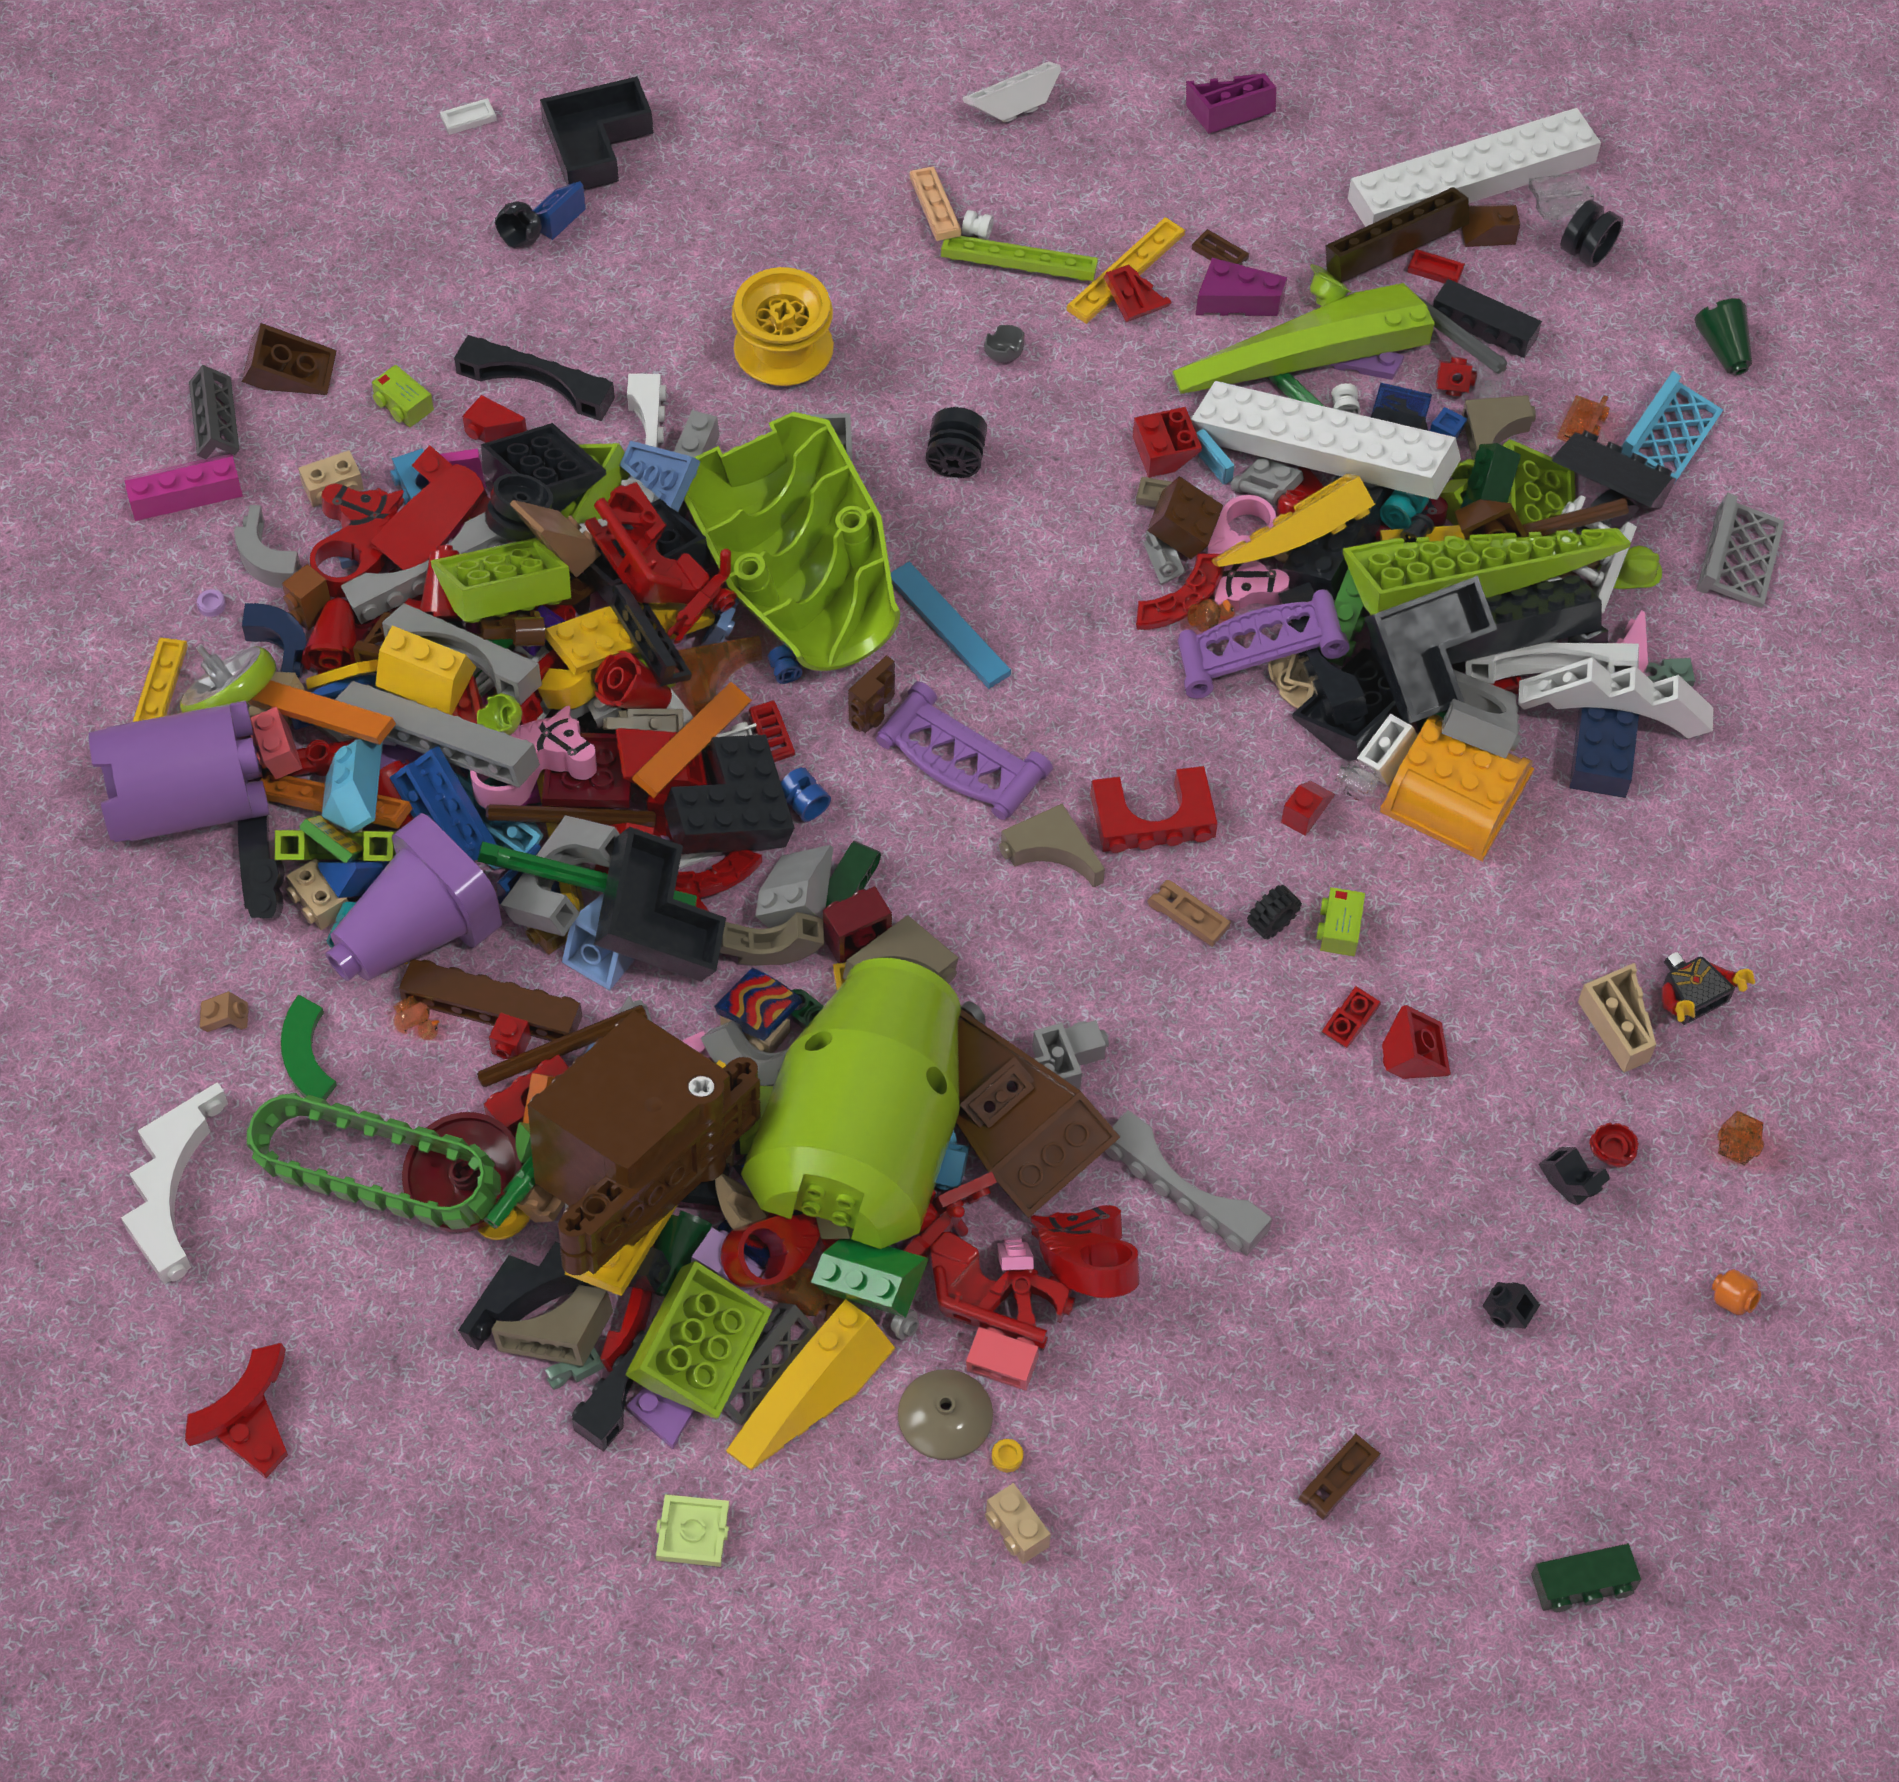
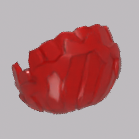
M1606 1123V1125L1598 1126L1595 1134L1591 1136L1590 1149L1593 1155L1601 1162L1621 1168L1629 1165L1635 1159L1639 1143L1637 1136L1628 1126L1621 1125L1620 1123Z

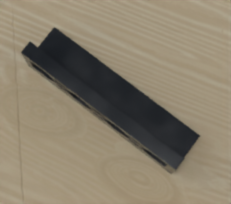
M627 584L616 585L610 606L658 684L665 686L691 680V671L649 604L637 602ZM675 668H678V673H674Z

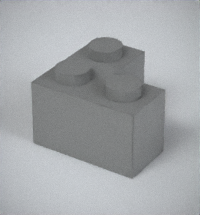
M1063 1023L1034 1030L1032 1044L1036 1057L1034 1059L1080 1090L1082 1071Z

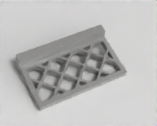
M1727 493L1716 511L1696 591L1707 594L1709 590H1713L1752 606L1762 608L1765 603L1785 521L1737 503L1738 496ZM1737 513L1746 516L1750 523L1741 525L1736 517ZM1767 524L1776 527L1775 532L1767 535L1761 525ZM1754 528L1760 538L1751 540L1745 530ZM1738 533L1744 544L1736 546L1731 535ZM1764 543L1770 551L1769 554L1762 556L1756 545ZM1748 548L1755 559L1746 561L1740 551ZM1733 554L1739 565L1731 567L1726 556ZM1759 564L1764 571V575L1757 577L1750 566ZM1743 569L1750 580L1741 582L1735 572ZM1728 575L1734 585L1729 587L1719 583L1720 577ZM1754 585L1759 593V597L1750 595L1745 587Z

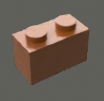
M306 564L285 580L282 586L285 594L283 599L288 606V613L309 631L316 625L325 603L331 599L326 579Z

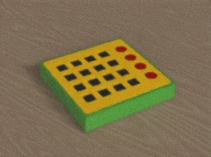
M321 815L306 818L299 826L300 830L344 863L359 859L363 855L362 846Z

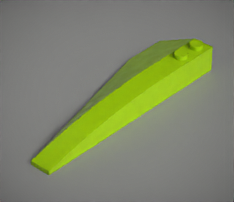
M1404 283L1352 293L1173 371L1172 375L1180 394L1209 389L1215 381L1234 384L1429 345L1435 323L1426 304Z
M1618 528L1584 529L1581 534L1563 530L1556 531L1554 536H1542L1541 532H1529L1528 537H1517L1516 533L1470 535L1469 540L1456 536H1445L1444 541H1429V537H1417L1416 542L1404 543L1403 538H1394L1343 548V556L1364 607L1373 615L1476 576L1479 578L1486 598L1554 578L1629 548L1631 542Z

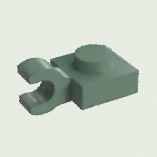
M593 1348L584 1366L560 1362L548 1367L545 1372L549 1377L547 1378L548 1383L555 1390L563 1386L571 1376H573L577 1383L604 1368V1365L600 1360L601 1357Z

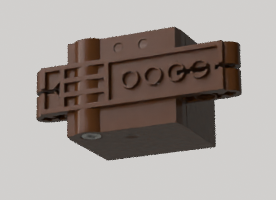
M634 1010L626 1018L620 1019L606 1036L600 1037L594 1046L583 1056L577 1057L572 1066L564 1073L557 1075L551 1084L540 1094L538 1093L531 1098L527 1106L535 1183L568 1205L558 1223L561 1262L565 1272L571 1275H582L588 1271L595 1274L626 1244L634 1246L701 1182L712 1181L721 1176L726 1168V1159L732 1154V1145L761 1118L759 1100L760 1079L758 1078V1065L753 1059L739 1057L730 1061L722 1068Z

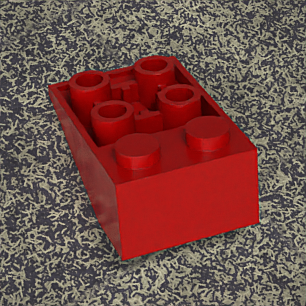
M616 729L617 747L620 754L623 779L637 784L632 780L634 775L678 732ZM701 752L659 794L668 795L671 787L707 785Z

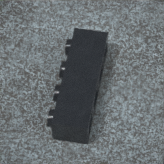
M1450 279L1445 282L1433 301V307L1467 332L1483 339L1488 344H1494L1505 349L1510 354L1525 358L1538 338L1541 320Z

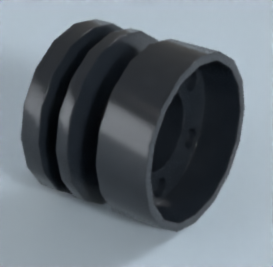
M961 407L944 408L936 412L932 418L930 439L928 440V448L926 450L928 466L937 474L946 477L968 478L976 474L981 468L983 447L985 446L987 423L984 418L972 410Z

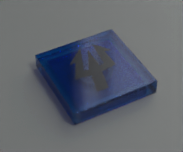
M1380 382L1373 411L1377 406L1423 416L1426 419L1432 394Z

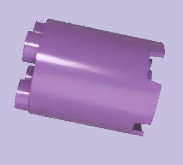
M246 700L110 726L103 730L89 732L93 767H101L109 799L101 802V808L110 840H114V842L137 841L270 815L263 781L248 783V780L263 777L262 767L256 755L258 748L254 744L253 738L239 740V737L253 735Z

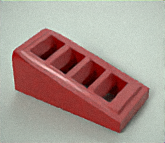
M772 700L749 708V721L751 724L756 723L755 734L766 735L767 738L780 734V736L768 740L770 748L783 743L785 745L771 751L774 762L795 756L794 747L776 702ZM772 724H775V725H776V726H773V727H770V728L762 729L763 727H766V726H769V725H772Z

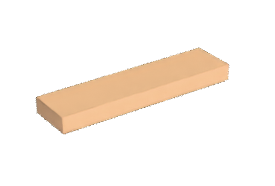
M927 167L909 171L910 180L936 241L960 237V225L935 168Z

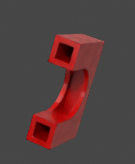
M1205 767L1176 769L1174 786L1179 809L1173 816L1161 821L1141 819L1129 810L1125 802L1120 776L1092 780L1090 796L1102 852L1120 853L1132 848L1146 850L1156 845L1167 844L1169 846H1176L1182 842H1206L1211 838H1215L1218 823Z

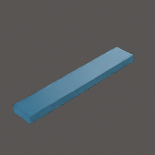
M910 561L891 572L893 587L988 689L1011 675V669Z

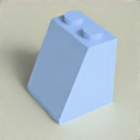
M603 893L579 912V916L569 928L562 963L610 991L635 959L594 945L604 897Z

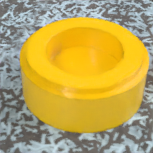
M1000 1440L992 1449V1463L999 1471L1013 1472L1023 1462V1449L1015 1440Z

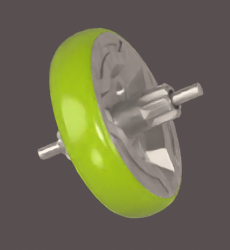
M200 644L196 649L204 659L201 667L206 673L195 681L183 695L180 701V709L184 713L245 700L249 709L250 704L248 701L255 697L269 683L276 672L274 658L265 648L256 646L239 651L222 661L217 654L209 655L203 645Z

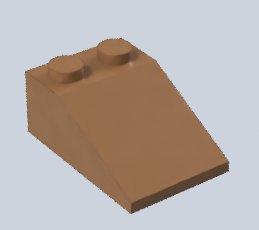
M516 500L510 503L538 540L568 565L569 571L576 578L601 555L594 547L596 541L587 530L581 533L579 530L582 527L571 515L565 518L558 510Z

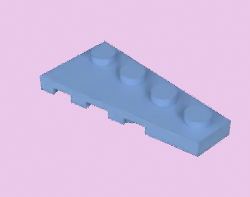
M630 441L620 466L635 479L639 480L642 485L655 493L670 508L678 512L690 484L697 474L701 461L692 456Z

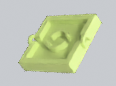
M665 1494L662 1517L658 1519L656 1533H659L656 1560L721 1567L724 1542L728 1540L729 1526H727L730 1506L729 1501Z

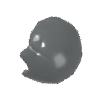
M999 325L994 335L987 334L984 351L994 361L1001 363L1011 362L1021 356L1023 352L1025 333L1021 328L1014 325Z

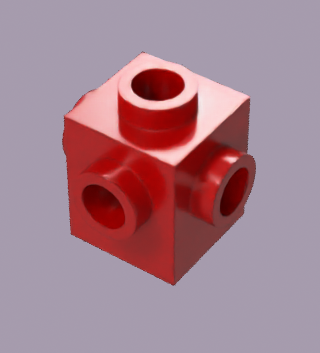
M1451 357V361L1439 360L1436 388L1447 390V395L1462 396V392L1469 393L1470 386H1475L1476 371L1472 370L1473 366L1467 363L1466 358ZM1455 373L1461 374L1458 380L1452 379Z

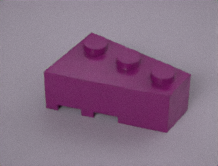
M1265 73L1233 76V81L1218 82V78L1210 79V83L1194 84V80L1186 81V106L1209 134L1276 112L1277 87Z
M1212 258L1198 294L1196 315L1220 313V316H1228L1229 313H1245V316H1278L1285 297L1287 277Z

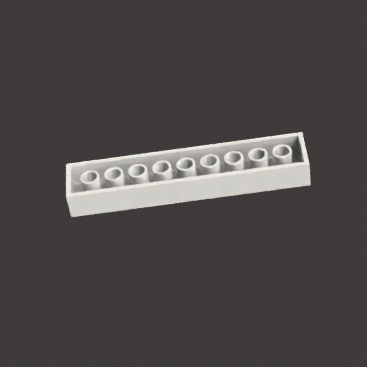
M1574 108L1351 178L1348 200L1365 227L1451 187H1455L1467 196L1469 203L1594 164L1597 160L1601 142L1578 108Z
M1219 381L1213 383L1191 418L1195 431L1198 432L1205 429L1220 447L1338 476L1345 474L1360 476L1362 482L1435 500L1440 496L1461 460L1456 437Z

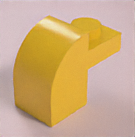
M599 667L578 675H574L570 669L549 668L542 680V685L538 688L547 708L562 710L564 707L570 706V709H574L590 701L596 695L595 691L598 692L593 681Z

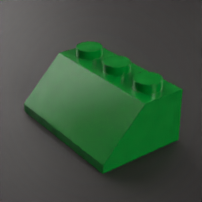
M851 1238L839 1239L822 1253L811 1283L827 1294L906 1318L929 1259L889 1246L879 1249Z

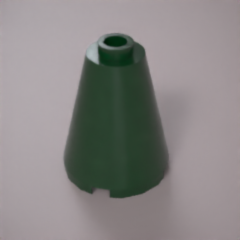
M1739 298L1721 300L1716 302L1717 307L1709 310L1708 306L1702 309L1696 315L1694 321L1697 329L1726 372L1733 373V375H1741L1746 373L1752 365L1747 307Z
M681 1210L678 1216L671 1215L656 1239L654 1248L663 1251L672 1268L667 1280L660 1285L654 1294L666 1297L680 1268L691 1263L693 1254L712 1227L710 1222Z

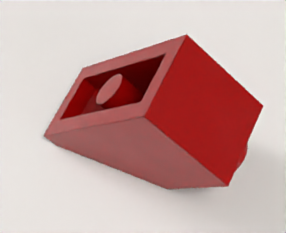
M483 395L462 416L466 434L474 440L479 439L485 443L527 431L525 417Z
M1311 780L1298 785L1284 805L1281 823L1306 836L1335 794Z

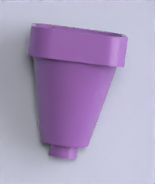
M423 813L392 835L396 855L330 934L335 946L325 953L326 958L335 971L346 981H349L357 974L369 981L457 938H460L469 947L474 948L502 926L497 895L485 873L430 817Z

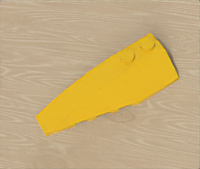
M1345 474L1294 505L1295 512L1280 514L1274 518L1272 522L1274 526L1271 528L1268 526L1259 528L1249 536V542L1246 543L1245 540H1242L1211 561L1215 566L1221 567L1251 562L1305 545L1329 532L1332 535L1340 532L1347 527L1345 523L1353 518L1359 520L1370 513L1369 508L1374 506L1375 503L1360 476Z
M845 1299L783 1372L739 1431L726 1452L752 1471L784 1448L786 1443L796 1436L802 1435L809 1430L811 1425L821 1418L827 1417L846 1400L849 1401L856 1396L892 1354L895 1347L869 1315Z

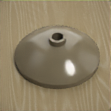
M940 1369L919 1376L905 1389L898 1407L899 1427L905 1440L919 1453L937 1460H954L974 1452L986 1440L993 1421L992 1403L984 1387L973 1377L956 1370ZM942 1403H949L952 1407L944 1410L940 1405Z

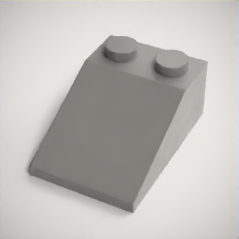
M827 845L782 855L759 890L755 916L768 928L784 924L796 912L823 918V909L826 908L833 847Z

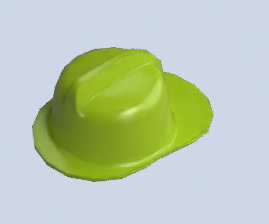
M1315 264L1310 265L1314 271L1310 292L1315 295L1317 304L1324 306L1345 297L1349 292L1353 293L1347 289L1343 282L1341 283L1327 270Z
M1639 545L1629 548L1614 589L1649 588L1658 584L1662 578L1659 554L1654 553L1645 546ZM1602 565L1597 568V572L1600 571Z

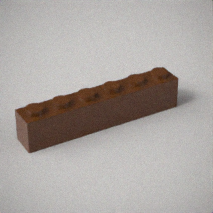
M413 959L410 961L399 986L401 1000L404 1003L491 1026L495 1025L499 1014L504 1013L528 1021L531 1036L548 1041H553L577 1031L583 1017L581 1003L571 997H557L549 995L541 989L530 990L522 988L514 982L503 983L492 980L487 975L465 973L457 967L446 968L425 959L421 961Z

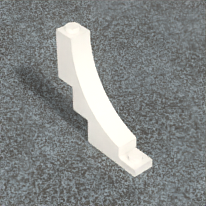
M1592 657L1519 681L1518 705L1524 710L1547 702L1556 709L1581 707L1607 708L1632 712L1658 720L1679 731L1688 739L1713 731V707L1679 675L1653 683L1636 666L1610 674Z
M218 1082L138 1130L142 1143L153 1157V1160L131 1172L130 1177L145 1203L127 1213L121 1219L127 1232L164 1285L170 1281L181 1279L187 1273V1270L191 1268L177 1237L174 1215L175 1198L181 1176L190 1157L210 1133L205 1118L218 1115L228 1105L225 1093Z

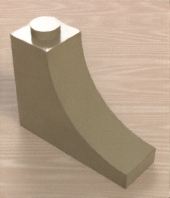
M1528 395L1465 400L1462 416L1467 418L1464 428L1472 459L1475 460L1480 444H1499L1513 435L1530 431L1531 423L1535 422L1536 410L1534 406H1531Z
M1063 804L1002 830L999 849L1005 859H1010L1014 867L1036 861L1054 862L1077 871L1089 881L1093 888L1104 883V866Z
M907 915L847 959L843 979L846 980L849 971L862 961L873 958H895L921 965L939 975L949 984L957 974L956 966L959 957Z
M579 1285L564 1303L552 1311L528 1320L513 1322L496 1321L492 1328V1333L497 1349L500 1352L584 1366L612 1315L613 1308L607 1290Z

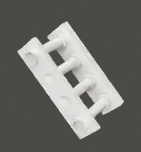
M1580 495L1573 503L1569 501L1564 507L1562 514L1580 510L1586 497ZM1601 522L1584 525L1590 529L1610 528ZM1627 522L1619 530L1631 542L1637 527ZM1629 548L1601 559L1600 564L1602 567L1598 572L1587 566L1573 570V572L1591 581V585L1594 586L1593 591L1602 600V614L1605 611ZM1556 576L1545 581L1552 582L1562 578Z

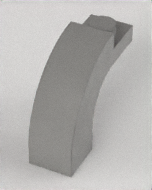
M250 505L248 516L243 518V527L235 526L234 530L240 560L246 571L256 580L272 587L283 588L282 583L301 569L297 551L274 550L262 544L261 540L265 523L261 505Z
M737 1019L713 1028L701 1037L707 1052L715 1063L720 1060L727 1065L730 1061L739 1057L753 1059L758 1065L760 1085L775 1084L788 1050L777 1053L758 1050L746 1039Z

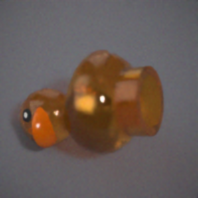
M1206 599L1199 604L1190 606L1188 622L1203 633L1218 625L1219 620L1226 621L1235 616V607L1228 600L1223 601L1219 605L1215 600Z
M414 995L393 1005L396 1012L393 1023L400 1033L407 1034L408 1029L419 1024L418 1035L422 1039L432 1040L437 1036L439 1030L438 1023L440 1021L429 1020V1007L422 1002H418Z

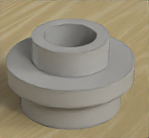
M909 1309L906 1318L895 1315L891 1322V1330L901 1340L914 1335L919 1326L918 1314L912 1309Z

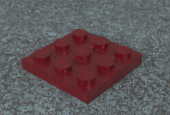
M580 733L582 738L595 747L597 771L589 779H576L568 771L557 772L545 769L542 806L630 808L632 782L623 779L616 734Z

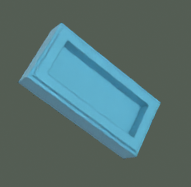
M1205 429L1196 432L1202 446V451L1198 453L1199 457L1222 484L1225 485L1231 482L1235 466Z

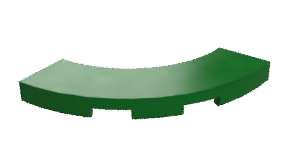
M298 994L287 1012L281 1032V1053L284 1065L293 1085L304 1098L311 1095L326 1100L337 1084L334 1079L329 1077L320 1068L312 1051L314 1031L324 1011L322 1007Z

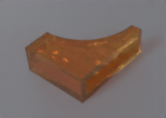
M759 636L678 650L692 673L691 680L682 682L688 710L695 717L720 692L725 681L735 671L749 663L762 660V647Z

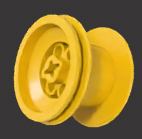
M777 267L760 271L742 283L737 290L732 305V320L737 330L733 349L739 366L748 375L766 384L789 386L809 381L827 367L833 355L834 342L829 331L833 319V307L825 286L810 273L789 267Z

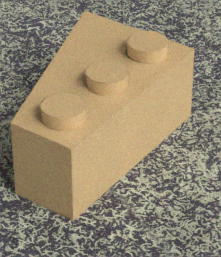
M1635 963L1584 984L1578 1000L1579 1005L1624 1073L1648 1063L1656 1047L1649 1015L1645 1011L1642 999V988L1638 984Z

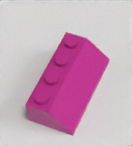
M231 453L126 476L124 480L135 521L243 497L233 454Z

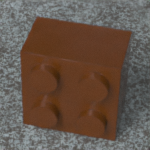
M1179 476L1162 490L1147 531L1191 560L1209 545L1223 505Z

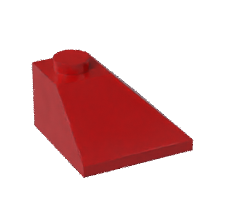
M1408 1005L1402 1006L1382 1043L1383 1064L1386 1071L1402 1079L1451 1075L1442 1022Z

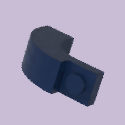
M245 603L242 620L245 640L250 642H270L279 646L284 651L281 672L296 673L298 678H302V653L307 640L299 622L291 614L278 607L267 604Z

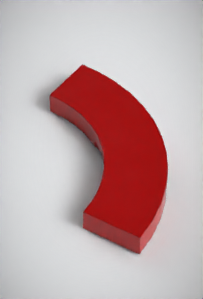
M1198 554L1196 564L1186 579V583L1175 593H1169L1153 600L1138 601L1137 629L1149 630L1164 627L1184 619L1199 609L1213 594L1222 578L1225 566H1215L1211 561L1220 554Z
M749 850L732 851L723 860L713 864L712 869L699 873L694 871L678 872L675 890L696 895L699 898L723 892L749 877L763 862L762 854Z
M282 1343L252 1349L248 1366L236 1385L215 1403L187 1415L185 1441L189 1446L203 1443L228 1431L226 1427L242 1416L246 1418L264 1400L263 1394L271 1382H276L281 1371L286 1351Z

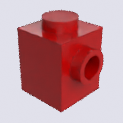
M504 1013L499 1014L489 1035L492 1054L503 1059H509L524 1053L531 1040L528 1021Z

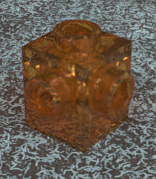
M1736 1111L1721 1125L1718 1132V1154L1744 1166L1753 1157H1758L1764 1147V1141L1762 1140L1764 1122Z

